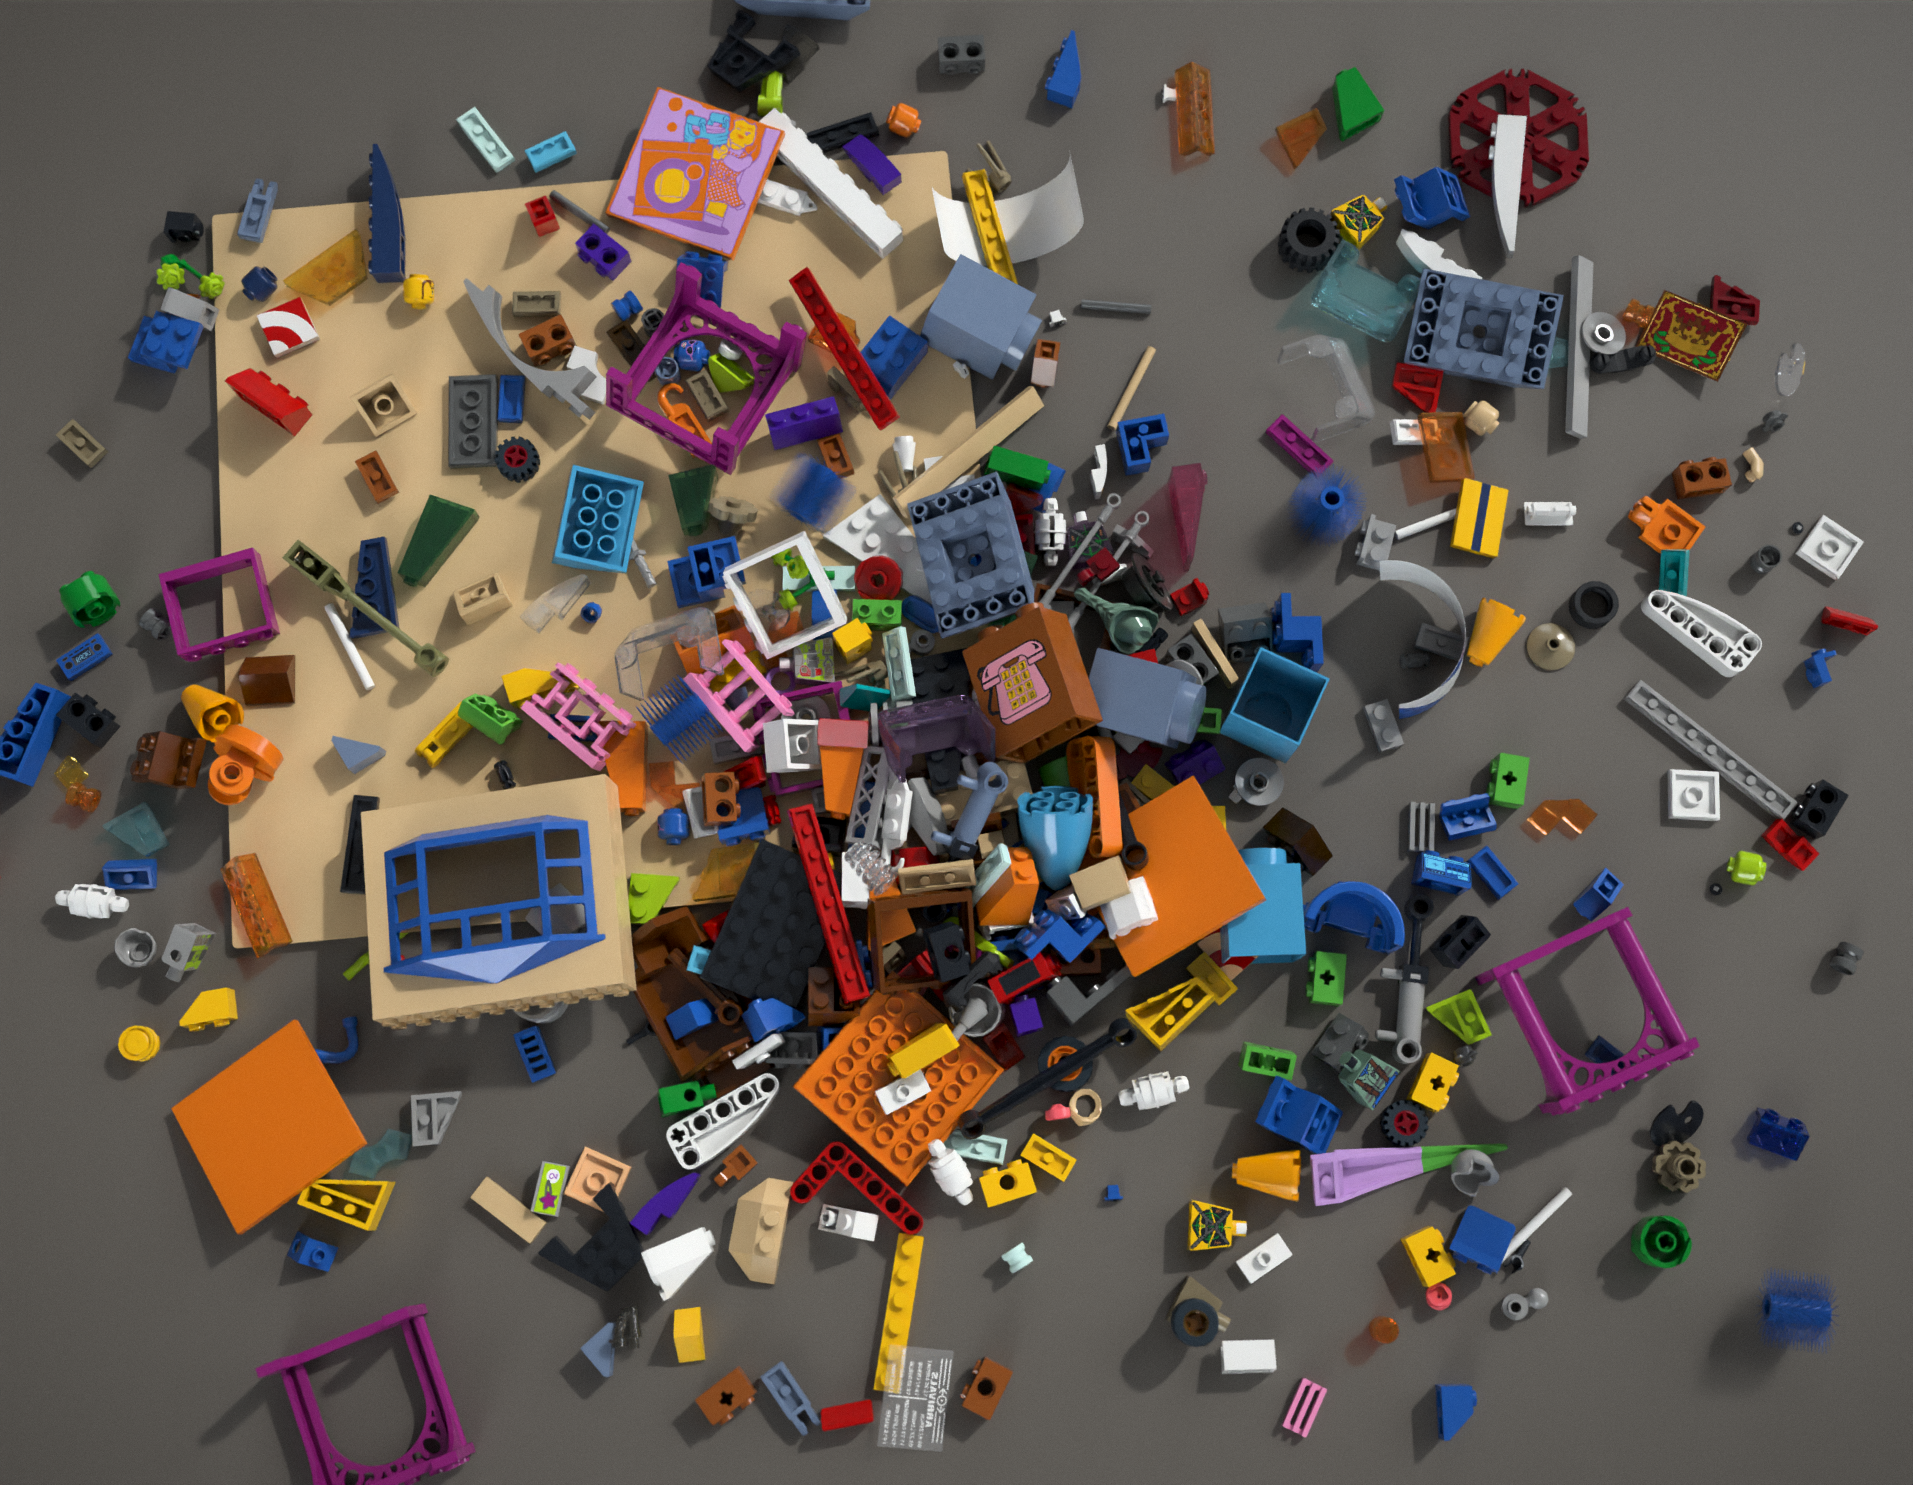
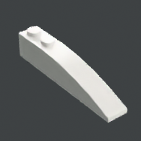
M1498 115L1496 123H1492L1490 137H1495L1494 145H1490L1488 159L1492 160V194L1499 235L1506 257L1512 259L1515 248L1527 116Z

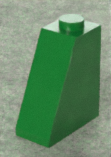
M1356 67L1340 71L1335 77L1332 92L1339 139L1343 142L1380 122L1384 108Z
M994 445L987 459L983 476L997 472L1001 481L1005 482L1007 486L1040 490L1043 483H1048L1051 470L1047 469L1049 461Z

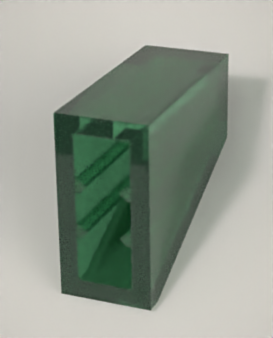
M712 464L668 475L684 536H697L702 534L704 530H708L711 512L708 511V506L711 498H714L718 480L716 466Z

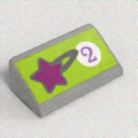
M542 1161L531 1212L559 1216L570 1166Z

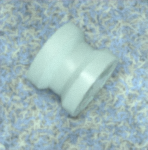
M1023 1243L1018 1244L1001 1256L1004 1261L1009 1263V1270L1012 1274L1033 1261L1032 1257L1024 1251L1025 1246Z

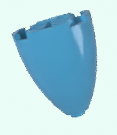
M1041 787L1040 792L1031 795L1025 792L1018 797L1017 805L1021 835L1025 847L1032 852L1037 874L1052 890H1062L1070 884L1071 879L1069 875L1078 871L1084 859L1091 834L1093 797L1091 794L1083 795L1078 793V788Z

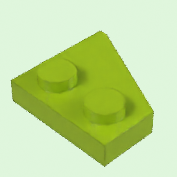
M631 873L628 898L630 924L644 925L650 919L657 917L661 908L668 901V897L674 887L678 885L680 878L678 876Z
M1471 989L1426 1007L1430 1014L1467 1045L1492 1036Z

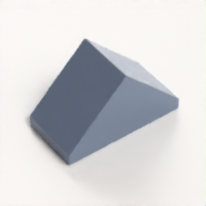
M333 736L331 740L347 768L354 774L383 758L386 754V751L380 746Z
M610 1322L580 1348L604 1377L613 1375L617 1322Z

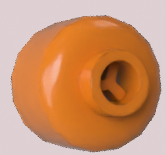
M898 103L896 107H891L886 123L889 124L888 127L891 132L908 138L912 132L917 133L921 120L918 119L919 114L915 108Z

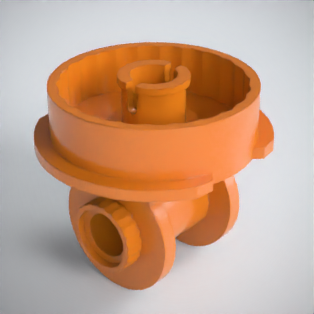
M227 725L223 732L215 738L217 741L215 742L214 750L220 757L210 767L208 791L211 797L218 803L224 805L239 804L248 797L253 777L272 782L274 779L273 775L283 762V755L275 745L258 733L243 726Z

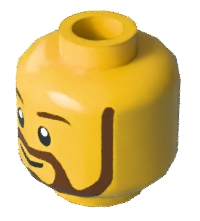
M410 274L409 278L403 282L404 301L412 304V309H426V305L434 302V282L429 279L428 275Z

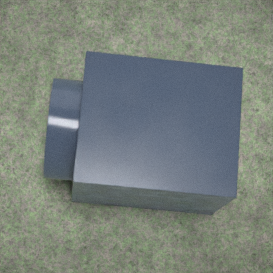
M960 254L928 312L920 337L928 341V346L962 364H966L967 367L993 380L1001 364L1016 371L1042 322L1041 319L1028 313L1036 294Z
M1097 648L1089 681L1103 721L1094 726L1177 749L1179 741L1190 744L1198 731L1205 707L1206 687L1196 684L1197 678L1184 670Z

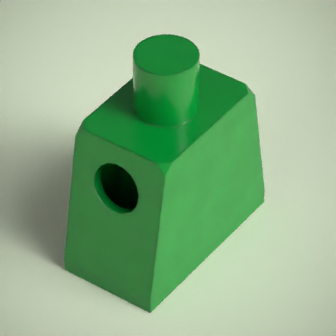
M698 1081L665 1087L657 1091L662 1118L701 1109L704 1106L703 1101L717 1098L714 1084L699 1086ZM692 1093L694 1100H685L684 1094Z

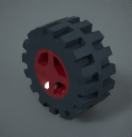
M514 436L511 437L510 441L507 439L503 440L504 444H499V450L495 451V463L500 473L509 481L513 482L515 480L516 483H521V480L526 482L528 477L533 478L535 476L534 472H538V465H540V456L535 446L528 439L524 440L523 437L516 439Z
M1401 1100L1385 1108L1381 1115L1382 1121H1380V1125L1382 1126V1133L1386 1135L1388 1141L1393 1142L1392 1144L1412 1146L1419 1143L1426 1136V1130L1429 1128L1427 1121L1429 1120L1425 1115V1110L1421 1109L1419 1104L1409 1100Z

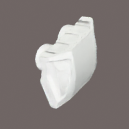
M1143 876L1128 881L1131 893L1100 905L1109 931V937L1112 940L1117 938L1116 934L1118 936H1125L1136 927H1141V925L1148 926L1153 921L1159 920Z

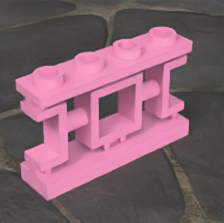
M557 662L555 665L556 670L552 671L550 675L559 682L545 699L534 693L533 699L530 702L526 700L521 709L592 769L601 771L606 765L604 761L611 756L602 747L616 730L627 736L629 729H634L636 726L631 720L633 716L622 707L618 710L613 705L615 701L603 692L600 695L595 690L597 686L587 678L582 680L577 675L579 671L571 664L563 665ZM564 674L582 688L586 694L584 695L582 692L575 690L570 698L566 697L563 692L570 682L563 677ZM580 700L594 711L581 729L567 719V716ZM557 701L563 707L555 717L562 724L560 725L539 706L541 705L549 710ZM601 704L623 723L620 725L617 721L611 720L607 727L603 728L598 722L606 712L599 705ZM593 731L599 737L591 745V748L598 754L593 753L574 736L577 735L585 740L590 732Z

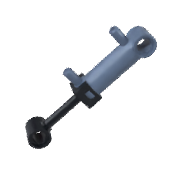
M987 762L980 766L977 772L978 780L963 775L957 778V784L973 789L954 831L949 830L948 834L938 831L931 833V840L942 843L950 855L947 862L959 861L960 858L963 860L973 859L978 849L976 841L998 795L1007 788L1008 777L994 762ZM996 775L993 781L988 782L990 777ZM946 904L934 905V907L929 909V906L918 907L929 922H938L947 913Z

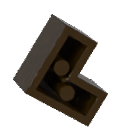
M1284 807L1263 826L1268 835L1267 841L1275 848L1281 847L1286 850V854L1293 859L1291 863H1300L1301 873L1305 871L1314 876L1333 857V854L1314 825Z

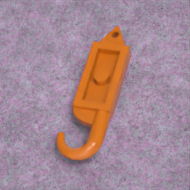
M668 383L662 386L658 391L657 400L669 421L712 444L688 405L679 403L671 406L668 402L666 393L672 389L683 393L684 390L681 386L675 383ZM690 453V455L692 456L693 459H694L695 457L698 458V459H700L699 457H697V456H695V455H693V454Z

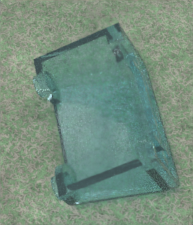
M1342 239L1311 296L1312 304L1317 309L1380 341L1390 342L1396 337L1417 298L1420 278L1414 275H1405L1396 284L1357 264L1360 256L1358 248Z

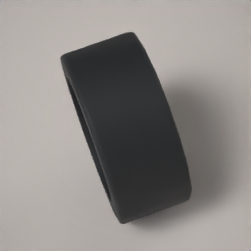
M1590 581L1582 584L1572 594L1569 601V612L1573 620L1587 629H1598L1605 626L1616 616L1619 608V600L1615 591L1608 584L1600 581ZM1595 592L1605 599L1607 611L1602 617L1592 618L1583 612L1580 600L1585 593Z

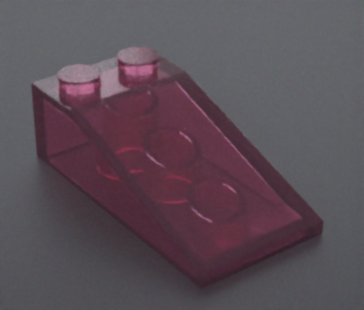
M1201 463L1172 467L1167 482L1184 572L1189 571L1194 558L1203 494L1205 492V485L1208 483L1206 470H1202Z

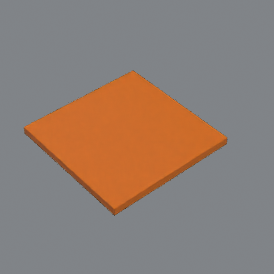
M1194 775L1128 814L1137 842L1142 843L1146 847L1149 861L1141 870H1131L1124 862L1127 879L1129 881L1141 876L1144 877L1159 919L1153 921L1148 926L1141 925V927H1136L1125 936H1118L1116 934L1117 938L1113 939L1130 972L1134 977H1137L1265 902L1266 898ZM1087 847L1078 871L1110 858L1093 857ZM1139 849L1132 850L1127 855V860L1138 862L1144 857V852ZM1097 906L1096 908H1097V910H1098V912H1099V914H1100L1102 920L1104 921V923H1105V925H1106V927H1107V924H1106L1105 918H1104V916H1103L1102 910H1101L1100 906Z
M295 1019L171 1108L234 1229L240 1235L244 1234L368 1144L301 1024Z

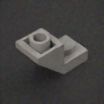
M168 287L161 306V310L199 322L204 326L203 329L212 331L219 313V309L211 304Z

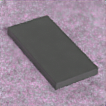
M496 374L449 376L448 466L450 469L497 467L495 451H498V377Z

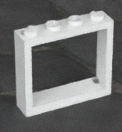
M805 531L729 565L723 571L724 576L722 577L725 581V586L728 590L731 589L735 595L733 598L734 604L738 611H743L746 617L744 619L745 626L750 633H754L757 639L755 645L761 654L764 653L766 659L840 627L847 622V616ZM797 545L832 617L772 644L736 572Z

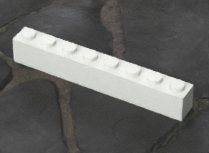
M774 108L759 121L785 132V137L777 157L882 259L903 242V229L901 225L895 220L891 221L886 216L885 210L880 205H875L865 190H859L855 186L853 179L848 174L844 175L833 159H827L816 143L812 144L807 140L803 130L800 128L796 129L785 113H780Z

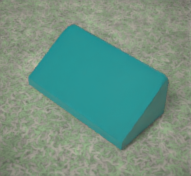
M1689 549L1661 550L1659 590L1687 597Z
M854 684L839 689L841 707L870 712L871 703H877L879 710L883 702H886L891 696V691L888 689Z

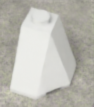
M702 1227L641 1253L653 1283L657 1286L661 1285L662 1290L659 1293L663 1301L672 1298L714 1252L712 1246L716 1243L710 1230L706 1231L705 1227Z

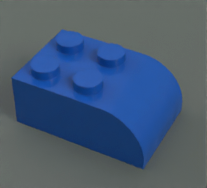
M889 315L862 349L861 353L890 400L928 353V341Z

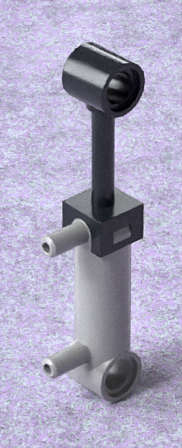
M1424 894L1415 895L1405 903L1404 907L1406 916L1413 921L1409 964L1399 966V970L1382 968L1380 971L1382 978L1397 979L1398 984H1400L1396 1032L1376 1030L1375 1039L1395 1042L1392 1048V1055L1401 1064L1413 1063L1422 1054L1420 1039L1425 985L1428 984L1429 967L1419 966L1423 921L1433 913L1434 909L1433 901ZM1415 902L1423 905V914H1419L1414 910ZM1404 1044L1409 1045L1412 1049L1410 1058L1402 1054L1401 1049Z

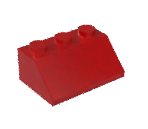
M248 368L227 377L225 382L241 400L293 436L299 433L313 415L307 408L309 404L299 396L296 398L290 396V391L282 384L278 383L276 386L271 383L272 379L261 370L257 373L253 369Z

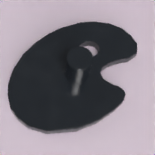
M1691 1100L1684 1111L1677 1114L1674 1106L1668 1105L1658 1113L1650 1128L1651 1140L1657 1146L1667 1144L1669 1141H1677L1680 1144L1686 1141L1701 1125L1704 1115L1703 1108L1697 1101ZM1691 1117V1120L1686 1123L1685 1119Z

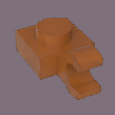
M740 1144L722 1161L726 1168L714 1178V1181L720 1187L724 1186L733 1176L740 1181L758 1163Z

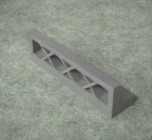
M867 746V749H864L845 840L849 844L867 845L873 850H882L883 839L881 835L887 789H891L897 779L902 756L892 748ZM871 753L881 754L880 762L872 768L870 765ZM873 776L876 780L875 786L867 791L865 782ZM868 799L871 803L870 810L862 815L860 812L861 804ZM864 824L866 827L864 838H854L856 828Z

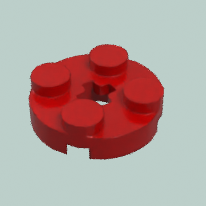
M882 555L872 556L862 561L854 575L859 595L863 599L870 600L894 599L902 589V569L894 560ZM881 574L884 584L881 583L877 586L873 576Z

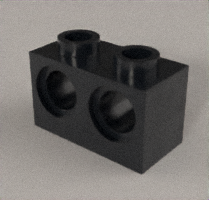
M74 693L56 716L92 744L102 749L121 726L114 721L116 716L105 708L102 711L96 707L98 702L87 694L82 697ZM84 707V713L78 716L79 709ZM103 721L102 728L96 731V725Z
M1824 779L1811 783L1804 792L1806 797L1802 803H1799L1792 812L1794 817L1790 824L1815 840L1826 835L1849 796ZM1820 793L1825 795L1826 803L1821 801ZM1808 813L1814 816V823L1809 821Z
M1460 915L1433 943L1429 950L1443 967L1459 969L1491 934L1477 917Z

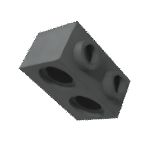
M983 35L938 37L940 74L954 75L961 72L975 74L985 71ZM970 54H975V55H977V56H976V57H970L969 55H970ZM951 55L954 56V58L950 59L947 58V56Z
M1192 634L1167 650L1165 655L1167 664L1175 660H1181L1177 656L1179 651L1186 652L1189 655V659L1183 661L1192 664L1203 674V686L1217 678L1219 671Z

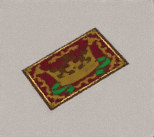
M1664 290L1635 347L1651 345L1655 348L1657 357L1718 382L1747 324Z

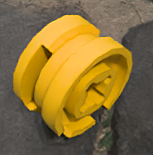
M131 1026L124 1030L119 1037V1051L123 1057L129 1060L145 1062L156 1056L160 1048V1038L154 1032L155 1030L149 1027Z

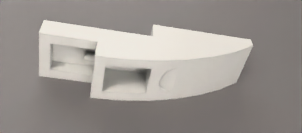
M1402 229L1396 244L1408 262L1420 274H1422V270L1425 268L1482 279L1475 271L1464 269L1454 261L1442 258L1441 255L1444 249L1437 243L1424 240L1413 231Z

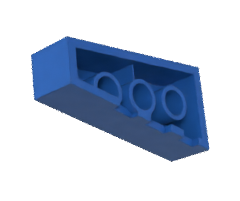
M39 683L33 685L18 706V713L13 720H8L3 727L5 731L0 736V776L31 787L34 786L62 721L56 714L71 696Z

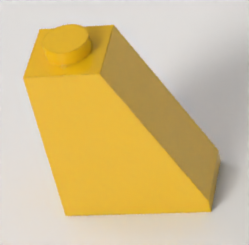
M935 1023L887 1055L890 1061L887 1063V1066L895 1077L899 1075L900 1078L905 1079L960 1045L947 1024Z

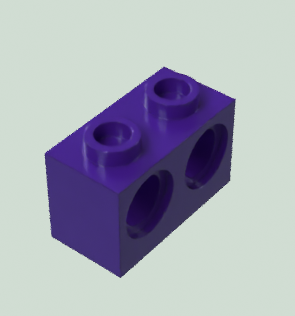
M595 224L575 243L578 257L586 264L590 262L594 265L596 272L603 278L607 276L614 281L632 262L629 252ZM591 245H598L593 250L588 249ZM609 259H616L611 264L606 263V261Z
M1028 995L1014 998V1002L1010 1004L1009 1010L1017 1037L1041 1031L1043 1024L1035 997L1029 999Z

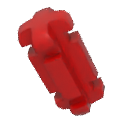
M775 795L763 798L770 826L781 823Z

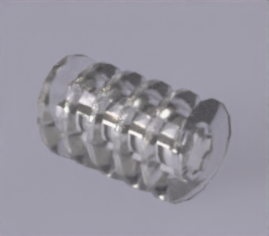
M863 841L857 842L845 853L844 860L850 863V867L856 870V874L859 877H862V882L868 885V889L874 892V896L881 895L893 885L898 877V873H890L892 870L890 864L883 866L886 859L884 857L878 858L880 855L879 850L872 851L874 848L873 843L870 842L864 845Z

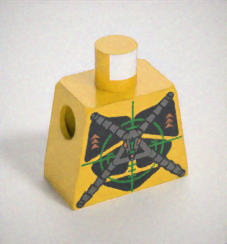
M1361 195L1333 209L1330 213L1332 216L1331 221H1336L1338 225L1336 229L1339 230L1340 236L1356 253L1381 227L1384 220L1381 213L1387 209V204L1380 197L1371 203L1365 195Z
M1190 1200L1187 1250L1231 1246L1232 1236L1246 1237L1247 1223L1246 1221L1232 1220V1209Z

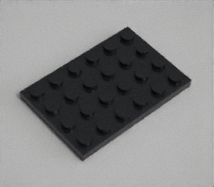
M762 838L760 839L700 974V978L754 1001L760 998L762 1001L774 998L796 1009L808 982V968L815 966L826 942L799 854ZM832 869L841 897L842 873Z

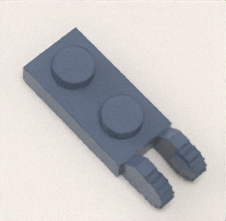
M258 178L255 180L251 193L249 192L237 233L240 239L263 243L275 202L274 199H276L278 184L276 182L270 181L266 194L262 195L264 182Z
M783 1361L760 1376L788 1419L793 1421L803 1436L808 1433L807 1427L797 1415L804 1409L813 1424L816 1426L821 1424L820 1418L810 1406L811 1402Z

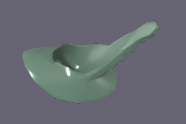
M1077 588L1074 592V596L1078 601L1088 604L1098 612L1104 622L1105 629L1109 632L1112 643L1123 653L1130 655L1138 651L1150 639L1159 622L1158 614L1145 607L1123 602L1113 604L1092 595L1086 588Z

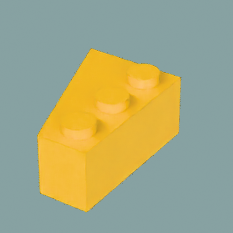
M1195 977L1169 989L1159 996L1148 999L1144 1003L1126 1009L1125 1013L1126 1017L1161 1052L1215 1001V994L1198 977Z

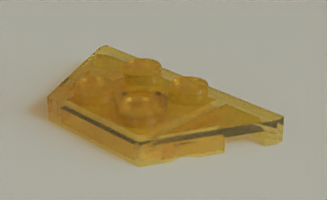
M357 229L353 230L283 280L284 284L290 289L331 306L368 279L360 233Z
M759 842L712 849L707 859L708 864L700 876L702 880L697 892L693 893V900L699 902L735 897Z

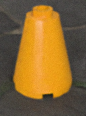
M1483 597L1479 603L1467 651V656L1470 657L1469 662L1481 668L1483 664L1489 665L1521 628L1526 617L1520 614L1518 618L1513 615L1514 609L1492 599L1487 603L1486 598Z
M190 685L182 692L181 701L199 735L205 740L215 743L217 741L215 739L216 736L221 734L227 725H239V723L242 725L244 711L235 699L200 685Z
M1294 1149L1238 1158V1162L1232 1165V1178L1237 1179V1184L1287 1200L1298 1201L1301 1151Z

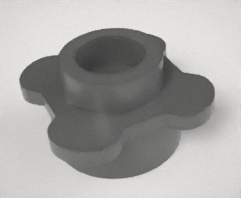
M1779 410L1767 413L1762 419L1765 424L1762 427L1763 432H1768L1769 430L1775 432L1783 428L1785 425L1784 421L1788 418L1787 413H1781Z
M1471 1046L1461 1047L1453 1051V1063L1460 1065V1067L1469 1066L1474 1063L1475 1055L1478 1052L1476 1050L1473 1051Z

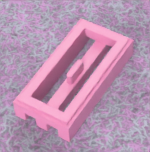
M1302 1377L1281 1425L1306 1438L1327 1389ZM1306 1385H1308L1310 1389L1295 1423L1292 1425L1290 1421ZM1315 1390H1318L1319 1392L1305 1421V1424L1303 1428L1300 1429V1424L1308 1409V1406L1315 1393Z

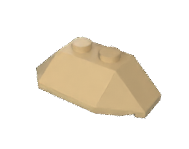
M768 1178L738 1199L729 1252L751 1281L775 1285L791 1201L790 1191L794 1182Z

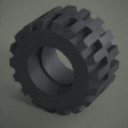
M1312 207L1308 211L1302 208L1299 210V213L1296 211L1291 213L1290 218L1287 217L1279 235L1278 252L1280 256L1283 255L1282 261L1284 263H1290L1289 268L1292 270L1296 267L1298 268L1297 272L1301 273L1303 270H1307V273H1312L1314 269L1320 271L1323 265L1326 267L1335 254L1340 240L1338 239L1340 232L1336 229L1338 225L1336 221H1331L1332 216L1330 214L1324 215V211L1321 209L1317 212ZM1305 233L1311 234L1319 240L1320 245L1317 247H1306L1298 241L1296 236Z

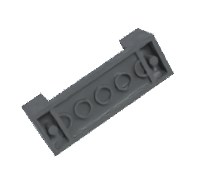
M1124 962L1123 965L1125 967L1119 971L1116 967L1105 977L1104 981L1106 983L1100 987L1097 983L1084 996L1067 976L1063 979L1058 976L1047 985L1046 989L1048 991L1045 997L1071 1027L1129 979L1132 973L1126 962Z

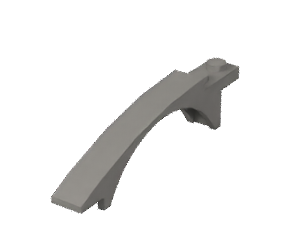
M466 278L463 282L474 306L490 334L512 363L546 396L551 398L553 395L562 403L565 400L571 404L569 409L579 418L583 414L590 420L595 412L581 401L579 397L597 376L585 366L566 371H546L520 361L509 347L503 333L500 316L502 295L490 285L482 292Z

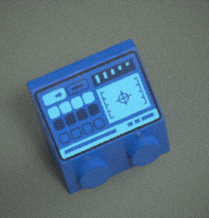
M1425 850V853L1421 852L1417 855L1412 885L1458 896L1471 889V864L1463 862V858L1457 856L1444 858L1439 856L1440 853L1431 850Z

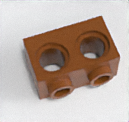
M561 314L518 334L534 367L545 365L556 356L566 355L576 346ZM558 335H565L561 340H554ZM536 345H543L540 350H533Z
M1709 457L1703 459L1702 462L1696 463L1693 460L1683 461L1672 472L1678 499L1724 493L1732 486L1726 458L1717 459L1716 457ZM1709 471L1713 472L1717 479L1711 477ZM1686 475L1691 476L1693 478V482L1687 480Z
M734 772L704 773L701 777L704 826L734 825L741 814L740 804L736 803V794L739 793V781L735 779ZM715 783H724L727 788L726 792L717 791ZM716 807H725L728 811V816L722 817L718 815Z
M1093 939L1071 962L1061 964L1062 969H1060L1062 976L1100 975V943H1094ZM1049 946V953H1051L1052 956L1056 955V953ZM1083 951L1091 952L1094 956L1093 962L1084 963L1080 958V954Z

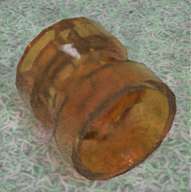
M1632 298L1622 320L1626 322L1633 321L1638 327L1645 329L1655 307L1649 304L1642 305L1639 300Z
M74 782L66 793L65 802L73 807L80 806L82 810L92 813L98 807L102 793L95 788L88 789L84 784Z
M1378 1316L1371 1320L1369 1333L1374 1340L1389 1344L1397 1339L1399 1327L1393 1319Z

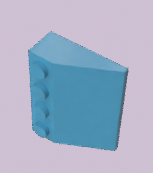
M573 465L569 473L552 563L577 569L626 574L644 481Z

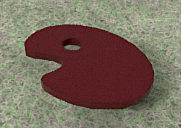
M1146 740L1140 743L1137 749L1130 755L1121 747L1119 756L1126 775L1135 778L1145 764L1154 769L1162 755V749L1150 747V741Z

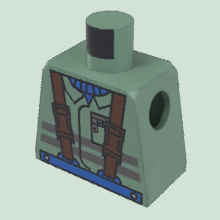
M1359 1049L1354 1054L1347 1051L1339 1059L1340 1064L1344 1066L1339 1074V1080L1358 1104L1371 1110L1375 1109L1400 1072L1377 1057Z

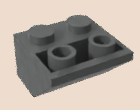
M1266 602L1218 609L1222 651L1230 664L1253 661L1260 647L1273 652L1272 616Z

